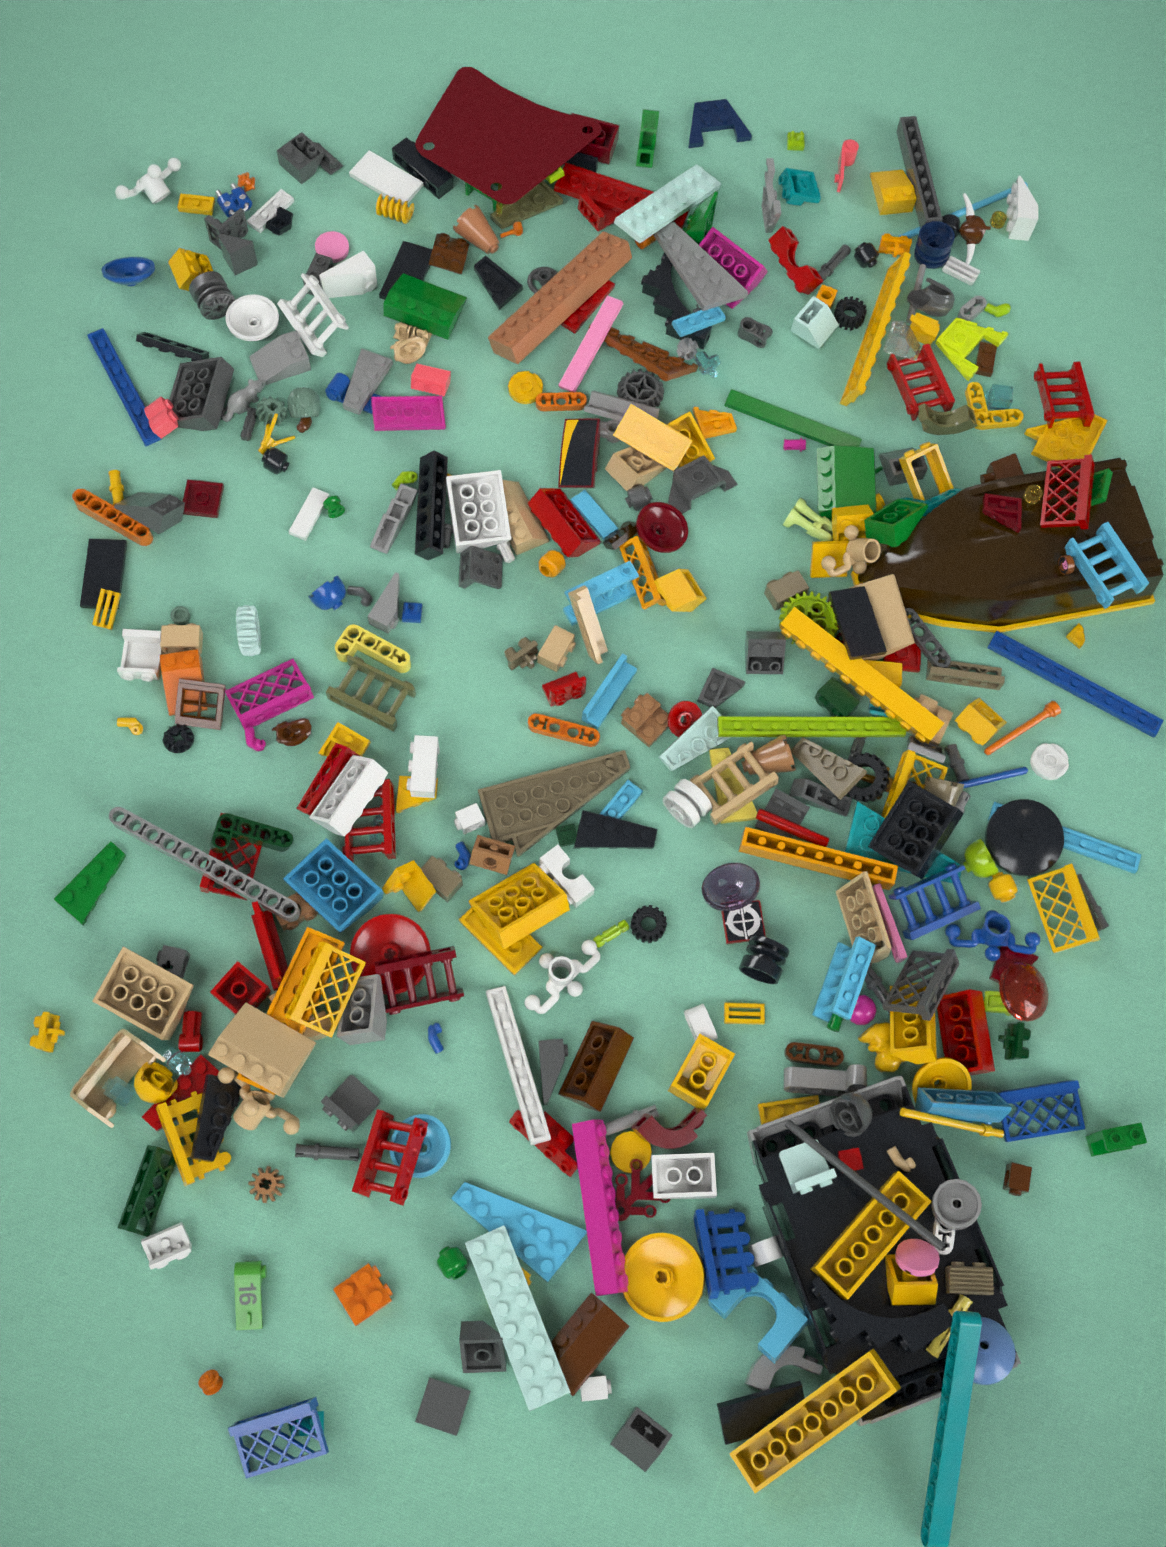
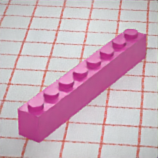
M596 1119L573 1123V1137L595 1295L603 1296L628 1292V1277L625 1274L624 1267L625 1256L621 1246L622 1234L619 1231L618 1225L619 1213L615 1205L616 1192L612 1184L613 1172L609 1163L610 1151L605 1136L606 1126L603 1120Z

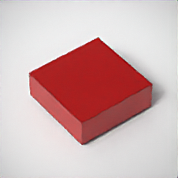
M859 1148L837 1152L838 1158L852 1170L864 1169Z

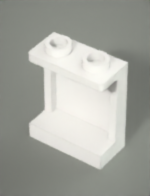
M123 629L124 647L121 666L117 668L119 676L128 681L133 679H141L147 682L159 680L161 668L160 655L163 654L160 647L161 631Z

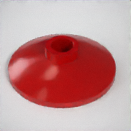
M681 701L675 704L668 715L670 731L675 736L680 737L702 716L700 708L691 701Z

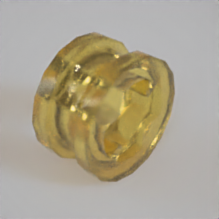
M1002 211L994 212L990 219L991 226L997 229L1002 228L1007 220L1006 214Z
M1030 485L1024 492V499L1030 504H1035L1042 497L1043 491L1037 485Z

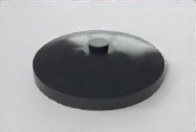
M1019 799L1004 804L993 813L987 823L985 843L991 858L1001 869L1017 876H1034L1048 870L1057 862L1064 847V832L1058 817L1047 806L1034 800Z

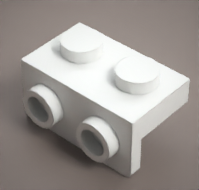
M182 1222L141 1240L149 1260L150 1270L154 1268L161 1269L174 1259L181 1260L187 1257L192 1250L191 1241Z

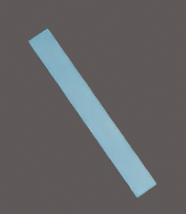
M997 802L993 803L988 821L993 815V813L1001 806H1003V804ZM1062 826L1064 832L1063 848L1133 874L1137 872L1141 854Z

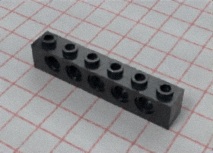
M435 450L420 457L415 555L428 561L442 555L444 546L448 457Z

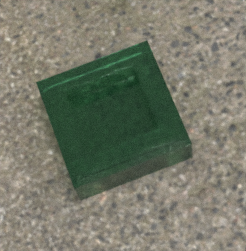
M575 824L555 827L560 847L575 843L577 835Z

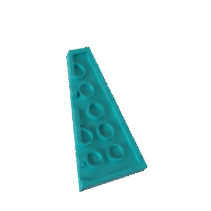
M857 801L845 852L897 865L868 847L885 818ZM940 852L925 877L945 870V866L949 864H960ZM898 866L897 871L910 873L902 867ZM950 876L940 880L953 884Z

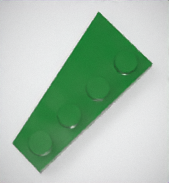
M110 841L54 900L84 926L87 921L86 918L94 910L97 900L105 892L107 884L116 874L126 854Z

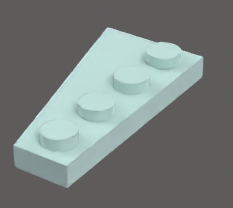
M711 706L658 758L670 771H673L731 738L718 737L717 718L722 715Z

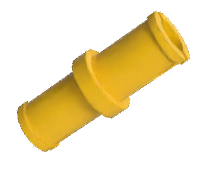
M111 470L108 472L111 485L109 486V491L112 493L113 505L124 500V485L121 483L120 471Z

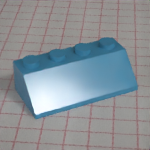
M918 1087L915 1105L916 1111L970 1123L972 1121H979L984 1124L1000 1123L1011 1112L1012 1108L1002 1097L992 1091Z

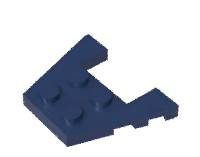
M727 99L696 102L694 104L689 148L703 147L702 132L733 129L736 142L751 141L752 135Z

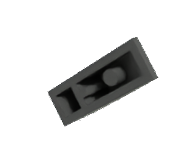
M794 779L789 796L804 804L847 817L852 798L847 796L840 800L827 787L809 779Z
M563 1039L541 1040L538 1042L543 1105H548L565 1057L568 1056V1045L563 1044Z

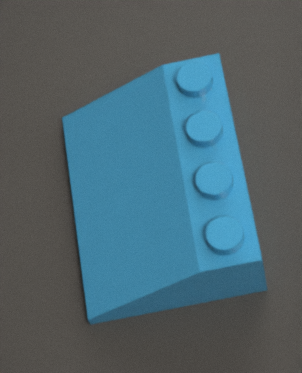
M327 838L283 878L295 892L339 933L368 913L383 899V890Z

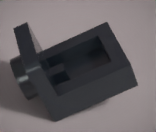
M278 207L276 217L267 221L265 228L272 231L273 234L280 236L291 229L293 213Z

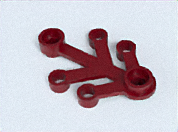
M633 1159L629 1164L631 1169V1194L626 1199L624 1186L628 1183L627 1176L625 1174H617L614 1179L616 1184V1209L620 1206L624 1208V1213L619 1215L618 1221H624L630 1215H644L647 1218H653L656 1215L657 1211L653 1205H646L644 1208L630 1207L636 1200H655L662 1203H668L671 1200L654 1199L653 1192H646L653 1185L652 1173L640 1184V1170L643 1167V1163L639 1159ZM635 1161L640 1165L638 1169L633 1168ZM619 1176L624 1177L625 1181L623 1184L618 1183ZM649 1207L653 1209V1214L650 1216L646 1213Z

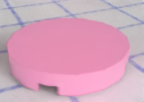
M325 232L316 239L315 251L318 254L331 257L333 263H338L348 256L349 243L347 238L339 232Z
M920 1239L904 1240L896 1249V1263L903 1271L911 1272V1275L925 1277L932 1275L938 1268L940 1261L939 1253L934 1246Z

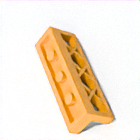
M637 535L623 543L619 548L625 563L631 561L633 564L634 560L640 561L641 565L637 571L639 577L632 580L640 604L644 610L657 603L664 606L666 601L658 593L657 586L654 583L659 578L647 546ZM633 544L635 549L631 556L627 554L625 548ZM641 575L647 579L644 587L638 584ZM646 592H651L654 599L645 602Z

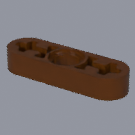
M791 1042L784 1050L786 1059L791 1062L837 1067L844 1060L842 1050L837 1047ZM795 1047L796 1051L802 1052L803 1048H806L804 1052L805 1059L802 1058L803 1054H797L793 1057L789 1050ZM809 1050H817L819 1052V1059L812 1060L808 1054ZM823 1050L826 1051L825 1055L829 1056L835 1052L839 1059L833 1062L832 1058L826 1057L825 1061H822L824 1057Z

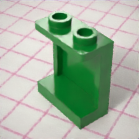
M1141 1122L1104 1129L1085 1136L1091 1157L1129 1150L1133 1148L1132 1146L1147 1143Z

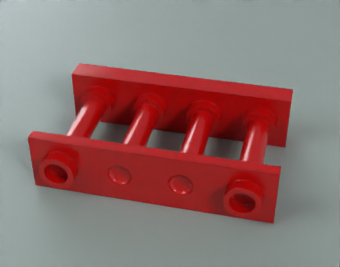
M930 344L923 345L919 355L897 361L895 354H890L887 361V369L891 372L906 405L907 414L911 416L912 421L916 420L919 414L918 406L924 403L929 407L940 405L943 407L944 412L951 411L955 399ZM918 362L923 363L924 370L905 375L901 370V367ZM925 376L929 377L931 384L910 389L907 383L910 380ZM929 391L936 392L938 396L936 399L916 403L914 395Z
M1073 362L1069 371L1045 372L1043 364L1039 363L1037 371L1034 372V381L1037 382L1044 409V421H1047L1048 429L1053 427L1055 419L1079 418L1082 421L1083 427H1089L1095 414L1081 362ZM1068 378L1072 384L1048 385L1047 379ZM1072 391L1075 394L1074 398L1051 399L1050 392ZM1076 405L1079 411L1055 412L1053 406Z
M385 779L382 786L374 793V797L380 796L383 799V805L374 808H364L360 816L381 815L383 816V823L380 826L353 828L352 825L351 831L345 835V846L342 847V853L353 863L354 855L376 852H382L388 860L396 859L394 785L390 779ZM378 833L384 835V842H381V844L353 846V836Z
M377 1109L351 1192L364 1197H370L371 1191L391 1195L389 1201L404 1206L421 1146L427 1134L428 1123L416 1117L412 1125L393 1121L394 1115ZM390 1129L410 1133L407 1144L403 1145L387 1141ZM384 1149L403 1153L400 1166L380 1162ZM381 1170L397 1174L394 1187L375 1183L377 1171Z

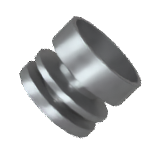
M214 271L205 272L197 276L190 284V294L194 302L197 303V307L204 318L215 320L226 316L227 309L235 301V298L220 273Z

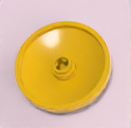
M653 1233L636 1241L625 1255L624 1267L625 1274L628 1277V1292H623L628 1304L639 1315L657 1322L674 1321L687 1315L698 1304L705 1287V1269L699 1253L687 1240L670 1233Z

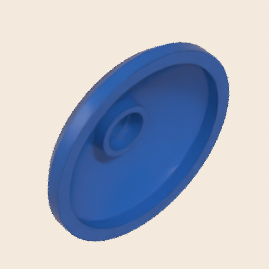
M124 257L106 263L101 271L103 277L111 282L134 286L153 274L155 264L152 260L143 257Z

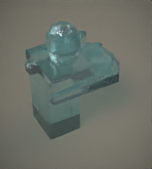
M705 351L698 352L693 358L699 366V371H701L702 375L709 374L713 378L717 377L718 372L716 368L721 363L719 355L716 354L708 357Z
M171 1046L163 1054L167 1059L166 1064L179 1075L181 1073L183 1075L191 1073L190 1065L192 1063L180 1050L176 1051Z

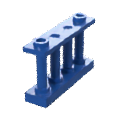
M949 864L945 866V870L910 886L898 887L893 890L894 893L888 895L889 899H899L908 921V929L902 931L905 939L914 940L981 909L979 902L967 899L958 876V872L965 870L964 865ZM949 876L960 900L959 906L954 908L950 906L940 881ZM931 884L934 885L943 908L942 913L937 916L933 914L923 889ZM914 892L917 893L926 916L925 921L921 923L916 922L906 897Z

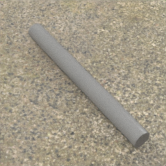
M924 264L919 266L914 290H921L926 269ZM912 305L909 307L907 323H912L910 321L911 315H915L916 309Z

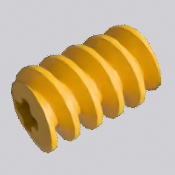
M382 193L379 195L376 203L377 215H383L385 218L389 217L391 220L396 219L397 222L402 221L404 224H407L412 218L414 203H411L410 207H408V201H405L402 205L401 199L395 203V197H392L391 201H389V195H386L384 199Z

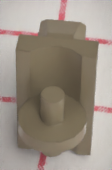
M524 637L518 642L521 650L516 652L513 647H509L504 651L508 667L511 671L518 666L522 669L526 666L532 669L535 667L533 661L537 659L535 654L538 653V643L535 640L531 642L528 638Z

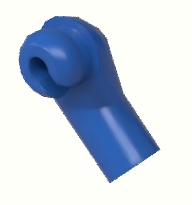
M462 841L455 845L460 855L454 865L459 870L466 869L471 858L469 850Z
M439 1023L428 1027V1041L435 1054L444 1050L437 1036L438 1033L442 1032Z

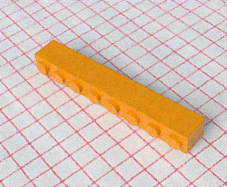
M745 827L738 851L847 880H853L861 873L867 871L871 885L880 883L882 889L890 890L895 884L898 866L749 827Z

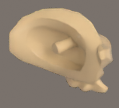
M412 337L407 340L400 339L396 341L390 349H394V359L396 361L411 364L422 357L426 344L423 338Z

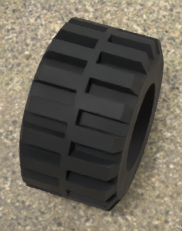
M860 752L855 756L851 755L848 761L861 768H872L875 772V780L867 788H859L855 785L847 794L859 802H873L877 797H882V793L887 791V785L890 783V774L887 766L874 754L871 755L867 752L862 754Z

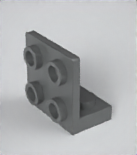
M242 208L237 210L223 223L210 215L204 218L209 240L219 249H221L218 238L219 233L243 238L248 233L245 213Z
M474 546L460 553L459 587L465 589L476 582L500 589L502 587V555Z
M776 788L764 810L800 825L810 807ZM760 820L755 824L756 828L764 832L793 838L794 836Z

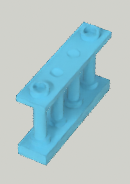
M1109 522L1100 526L1096 532L1097 536L1077 544L1074 538H1071L1064 547L1066 554L1073 558L1075 565L1104 609L1108 608L1114 601L1113 596L1130 588L1138 594L1149 584V581ZM1101 542L1107 551L1087 559L1082 550ZM1112 558L1117 566L1098 575L1093 565ZM1122 573L1127 582L1108 590L1103 581Z
M631 561L564 592L570 605L564 607L563 612L572 626L578 623L568 595L573 590L584 585L588 588L596 614L636 595V590L630 581L638 578L639 574Z
M855 937L852 948L840 942L837 943L812 1014L813 1016L828 1023L832 1013L846 1020L851 1019L876 947L875 944L861 937Z

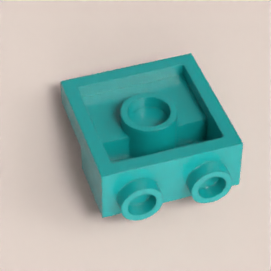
M785 168L779 176L778 184L782 185V198L786 200L787 204L801 206L803 202H820L821 196L814 172Z

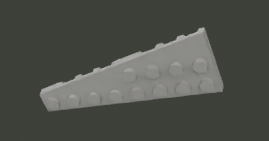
M674 221L653 234L702 311L747 298L748 291Z

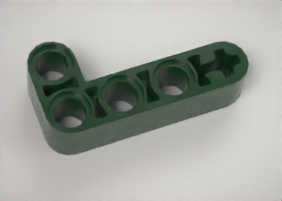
M225 813L216 822L210 841V848L215 853H223L228 848L231 838L284 852L292 845L293 835L287 830ZM221 821H228L231 826L224 828L221 825ZM241 826H246V827H248L249 830H250V833H248V834L242 833L241 830H240V827H241ZM266 832L269 838L262 839L259 833ZM281 838H284V839H285V842H286L285 845H284V844H281V842H282V840H280ZM222 839L225 842V846H217L215 840Z

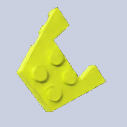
M956 317L937 338L935 344L962 376L969 381L978 371L979 367L965 358L983 338L999 347L1007 338L1008 333L1002 331V333L994 331V328L991 327L983 328L977 326L978 323Z

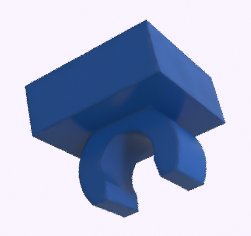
M404 602L402 622L421 623L422 603Z

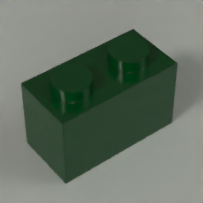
M834 677L825 683L815 696L817 704L822 708H826L832 717H849L860 703Z

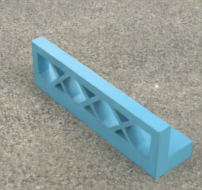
M623 653L582 712V721L597 730L637 672V668L626 662L627 656Z

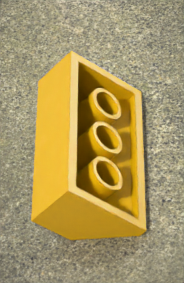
M909 985L900 987L899 991L909 988ZM925 986V987H923V988H921V989H919V990H916V991H917V993L919 994V993L925 991V989H926L927 987ZM912 992L903 998L906 1000L915 994ZM899 998L893 1001L891 1004H897L902 1000ZM919 1000L909 1004V1006L917 1007ZM890 1011V1054L914 1064L937 1062L935 1013L931 1020L928 1021L923 1020L919 1014Z

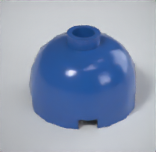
M338 575L333 577V581H327L312 592V595L308 596L317 608L321 610L333 608L335 611L343 605L341 601L345 598L346 588Z

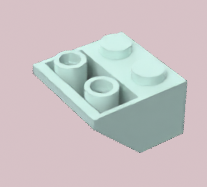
M813 296L794 318L791 332L820 349L839 324L828 305Z

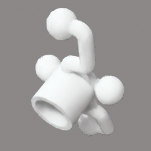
M175 157L170 158L168 167L162 172L158 165H150L148 173L137 180L136 186L133 189L128 190L126 186H118L115 190L116 198L123 200L136 196L141 191L146 193L152 204L160 202L171 193L163 180L173 171H179L181 162Z
M586 940L582 943L581 949L583 953L592 955L584 965L578 960H570L564 956L554 958L549 953L541 955L539 964L541 967L548 969L549 981L546 983V990L552 996L541 1006L540 999L536 995H529L525 999V1007L532 1011L535 1010L538 1014H545L559 1000V992L566 986L569 995L573 997L581 995L583 986L578 981L572 980L579 973L588 972L599 962L601 956L597 950L596 943L592 940ZM557 967H564L568 970L569 976L559 979L553 975V971Z

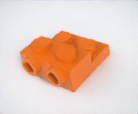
M369 1263L333 1288L355 1326L392 1302L390 1296L393 1293L387 1283L385 1285L381 1283L379 1277L382 1275L376 1265L371 1267Z

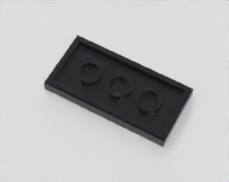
M403 241L379 293V298L386 299L390 289L402 273L424 281L431 266L429 265L432 249Z
M89 539L80 600L81 608L96 609L101 588L121 593L127 550L126 540ZM107 594L105 595V599H104V603H103L102 609H104L105 602H106V598H107ZM112 595V598H111V602H110L109 609H112V605H113L114 598H115V596H113V595Z
M865 586L830 591L828 596L849 659L854 660L885 655L887 650Z
M801 1381L717 1403L725 1445L753 1437L805 1399Z

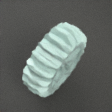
M254 605L238 607L236 610V628L240 651L244 656L258 655L261 652V629L257 609Z

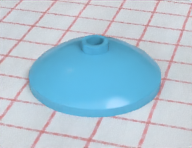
M418 1114L405 1119L402 1123L412 1125L415 1117L428 1123L427 1134L424 1137L412 1176L413 1178H424L433 1175L445 1164L450 1154L451 1139L446 1126L440 1120L430 1115ZM395 1130L390 1142L406 1145L410 1133ZM427 1145V1150L422 1152L423 1146ZM390 1151L393 1164L400 1166L403 1153Z

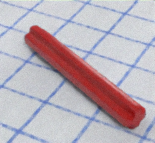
M759 809L756 819L801 839L823 847H827L829 843L828 837L763 809Z

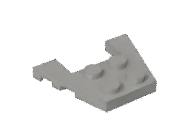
M767 158L766 165L768 171H765L764 176L766 186H763L761 207L765 233H772L782 212L780 200H777V191L773 189L774 159Z

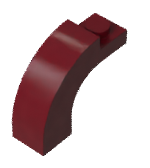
M694 1108L678 1125L664 1128L652 1115L645 1113L631 1129L644 1141L655 1146L667 1149L680 1148L698 1137L693 1130L698 1129L704 1123L703 1119L707 1115L702 1109Z

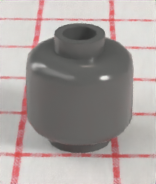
M642 484L627 491L628 497L625 498L629 508L633 507L635 511L641 510L650 504L653 499L648 487H644Z

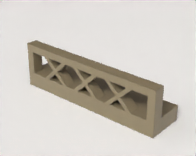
M927 659L926 680L992 690H1000L1004 684L1005 676H1001L1002 668L951 661L947 668L932 666ZM941 659L938 660V663H939V664H940V663H943V664H944V662H945V660H941ZM988 672H992V673H996V675H991V674H987V673H988Z

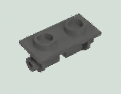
M314 142L325 153L319 165L328 174L332 175L343 167L320 143Z

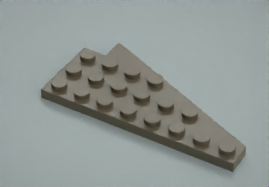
M625 750L478 789V795L491 838L501 842L512 840L517 857L521 856L630 770Z

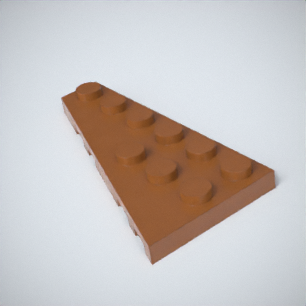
M613 327L610 328L604 339V342L609 347L615 348L620 351V354L633 359L634 363L644 366L647 371L655 373L663 381H669L696 372L699 366L695 363L689 365L681 357H671L668 351L645 341L642 344L634 341L635 337L619 334L620 331Z

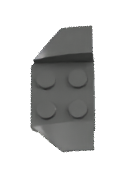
M703 455L674 470L668 503L683 514L691 509L692 500L719 486L725 492L738 484L728 470L712 465Z

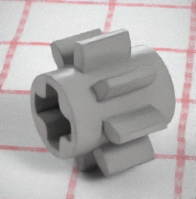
M684 338L678 343V350L676 352L679 358L691 360L697 355V348L699 347L696 341H692L691 338Z

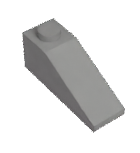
M395 572L368 615L370 625L388 634L391 629H395L399 621V573Z

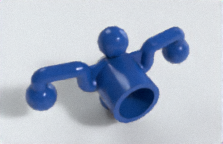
M989 910L985 914V922L982 928L972 932L971 940H957L961 930L956 924H950L945 929V934L953 947L973 948L978 944L989 946L985 950V957L989 961H996L1000 958L1001 953L997 948L998 946H1006L1011 951L1017 953L1034 954L1041 940L1036 932H1029L1025 935L1024 939L1028 946L1015 944V936L1009 932L1011 928L1010 921L995 910ZM990 928L996 929L1000 934L990 931Z

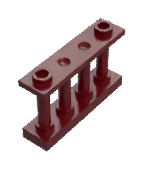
M449 946L375 962L376 975L381 974L385 981L389 1004H384L385 1012L389 1013V1015H395L404 1009L446 1000L455 1002L459 1001L460 997H464L463 988H456L451 963L453 958H457L455 947ZM439 961L444 964L449 990L441 993L436 992L431 967L434 962ZM421 965L424 968L429 995L417 997L411 970L413 967ZM401 970L404 972L408 1000L397 1002L391 975L393 971Z

